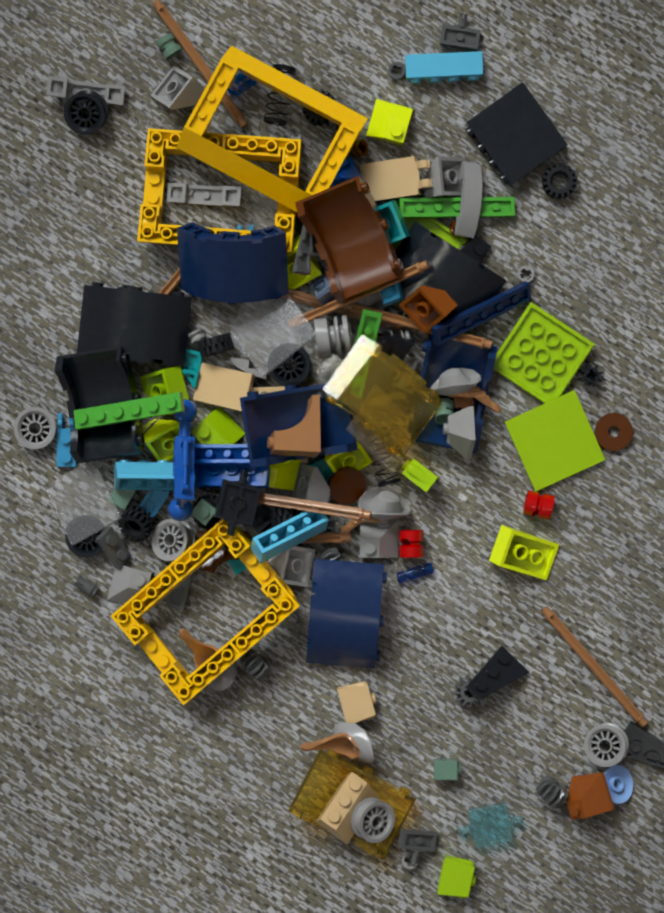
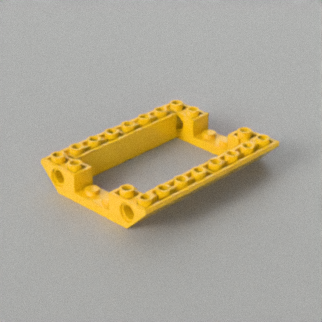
M231 45L218 63L184 126L176 148L297 212L296 202L331 188L337 173L348 153L352 150L368 118ZM238 70L247 77L340 126L305 191L203 137L204 133H207L210 128L211 120L228 88L231 89Z
M148 128L144 164L146 168L143 204L140 206L137 242L178 245L177 228L181 227V225L161 224L167 156L168 154L191 156L176 148L182 131ZM204 133V138L245 160L280 162L279 178L299 188L301 139ZM277 203L274 225L286 232L287 253L292 254L296 212ZM208 228L215 234H221L222 231L239 232V235L251 234L249 230Z
M222 519L111 615L112 619L134 646L139 644L161 671L159 676L183 706L300 607L293 591L268 561L260 564L250 549L252 541L243 530L236 525L234 536L227 535L229 523ZM227 545L234 558H239L261 584L262 587L260 589L263 593L270 597L274 603L195 671L189 674L143 616Z

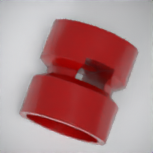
M528 490L523 514L529 516L538 514L539 518L550 520L555 496L548 494L540 496L539 492Z
M399 530V541L402 543L399 546V557H424V546L421 545V542L424 541L423 530Z

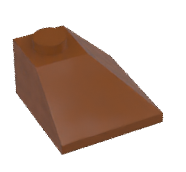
M423 285L399 304L424 334L457 306L445 290Z
M604 772L572 777L568 791L569 796L566 800L571 820L588 818L615 809Z

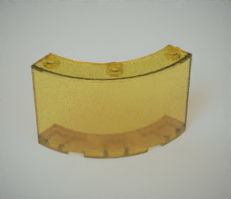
M361 335L323 387L322 392L326 396L325 400L332 405L337 404L362 422L361 425L365 429L373 431L386 445V450L394 456L398 454L404 457L442 401L433 389H428L425 386L427 382L410 366L394 354L391 356L381 351V345Z
M320 749L288 811L301 820L319 826L316 820L344 778L350 772L355 773L370 785L379 796L378 799L388 803L393 808L395 824L390 835L381 842L370 843L356 834L353 835L351 840L355 842L354 845L373 857L385 860L416 798L410 794L411 791L403 786L399 788L374 774L372 768L366 765L362 768L339 757V754L331 749H328V751Z

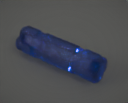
M431 563L423 564V567L420 565L406 569V572H397V580L399 583L406 582V579L413 580L423 577V574L434 573Z

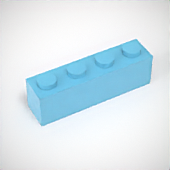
M482 51L405 55L406 81H410V84L422 83L421 80H429V83H439L441 79H448V82H459L460 78H467L468 81H478L479 78L483 77Z
M305 511L253 537L250 549L261 564L326 531L329 519L325 514Z

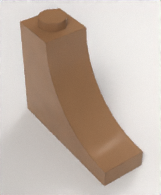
M312 395L308 399L307 410L300 423L286 430L274 431L268 437L267 447L270 449V455L317 457L320 454V395Z

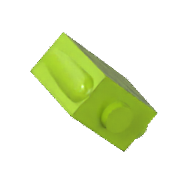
M414 458L411 461L407 459L401 467L404 470L401 474L424 492H427L438 478Z
M445 854L437 887V895H448L463 899L469 897L470 887H474L476 875H473L475 869L474 862Z

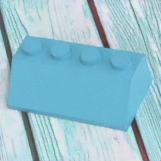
M127 459L119 460V462H115L114 490H174L173 463H169L167 460H159L157 462H149V460H139L138 462H130Z

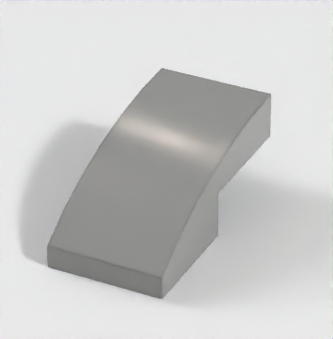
M230 357V362L242 371L264 379L268 377L269 370L251 368L250 359Z

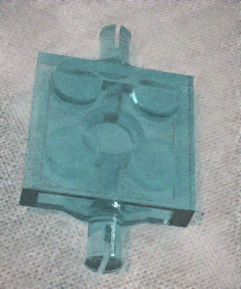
M501 802L468 809L469 825L457 828L459 835L470 833L474 839L475 848L513 841L512 825L523 823L522 815L510 817L507 812L506 803Z

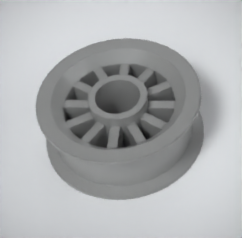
M39 407L27 408L17 416L14 422L15 437L26 448L41 449L49 445L56 436V421L45 409ZM34 423L40 425V431L37 434H34L31 430V426Z
M174 519L161 521L155 527L151 538L152 548L156 556L164 561L172 562L195 543V534L192 527L185 521L179 522Z
M604 723L592 728L587 733L584 749L591 762L601 767H611L620 763L626 757L629 750V740L626 733L619 726ZM604 740L610 743L611 747L609 750L603 747Z
M375 797L362 800L354 809L351 817V826L354 833L370 843H378L386 839L392 832L395 824L393 808L388 803L382 802Z

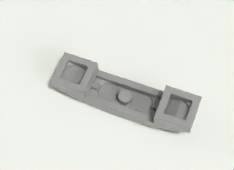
M54 76L48 77L46 96L68 100L79 91L91 90L100 94L105 99L107 105L123 106L125 86L74 81Z
M462 161L460 180L463 181L460 214L456 217L455 236L473 239L478 225L482 202V170L479 164Z
M168 183L167 202L206 206H241L242 187Z

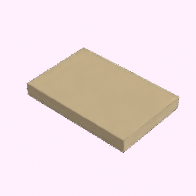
M202 363L193 400L242 411L240 398L246 397L247 392H251L255 375Z

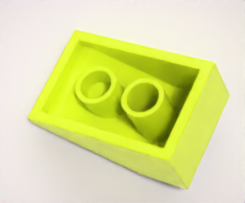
M501 525L489 561L510 570L547 580L559 544Z

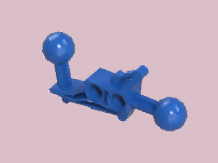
M184 399L185 412L174 414V417L179 422V436H175L174 499L170 502L168 511L170 517L179 522L187 520L192 515L193 508L190 501H194L195 437H190L191 422L197 417V407L188 399Z

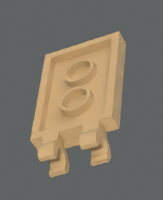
M416 156L360 164V173L364 181L368 183L375 202L421 195L420 189L433 187L432 179L420 180L419 170L431 168L430 160L427 161V159L417 161Z

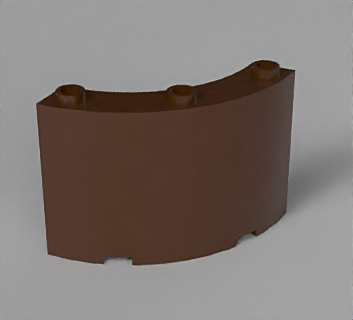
M360 176L296 202L298 218L305 226L309 235L314 234L318 242L315 244L321 261L325 260L329 270L326 271L331 294L339 304L403 278L401 273L403 265L401 260L397 258L388 232V221L386 218H382L370 194L371 191L366 181L363 182Z

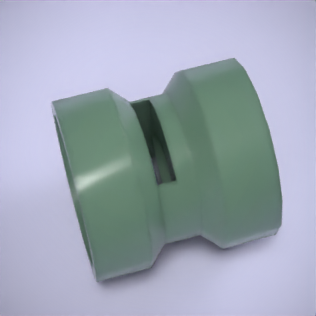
M172 33L161 37L156 42L159 49L164 51L163 55L166 60L171 59L182 51L180 45L175 44V37Z
M441 398L435 402V410L437 411L435 420L437 423L443 425V423L447 422L448 415L454 413L453 400Z

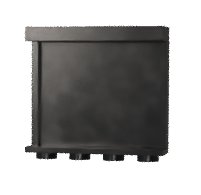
M523 82L466 122L467 128L465 131L471 139L474 137L477 140L478 144L476 146L482 154H487L489 165L493 169L497 168L501 174L499 178L504 185L508 184L510 187L568 145Z

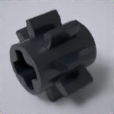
M587 364V370L580 369L583 372V376L579 377V379L585 380L584 386L591 383V386L595 387V381L602 382L599 375L603 374V372H598V365L591 368V365ZM589 370L596 374L593 377V381H591V378L586 377L589 374Z

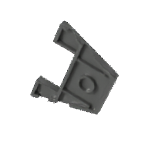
M304 225L292 273L307 276L311 274L310 258L319 260L321 258L315 247V244L318 242L314 234L309 235Z

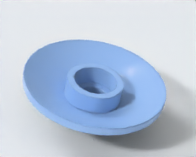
M611 766L605 771L604 775L612 802L621 804L626 802L632 794L633 779L630 772L624 766Z

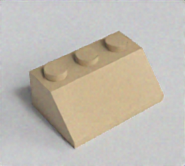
M350 772L344 778L316 820V823L347 845L355 834L351 826V817L354 809L362 800L370 797L378 798L379 796L366 781L355 773Z

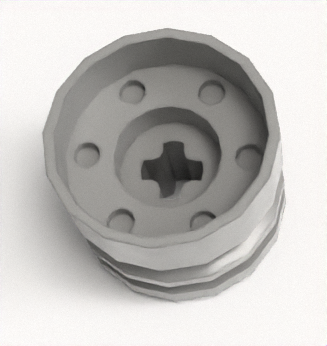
M346 315L342 316V324L338 325L337 316L333 318V326H329L327 318L314 319L319 359L332 357L333 348H336L338 355L342 356L341 347H346V354L351 355L353 339L351 325Z

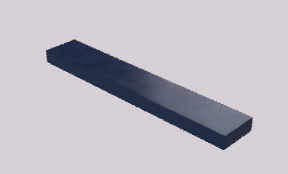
M526 281L432 326L434 344L439 346L532 300L529 283Z

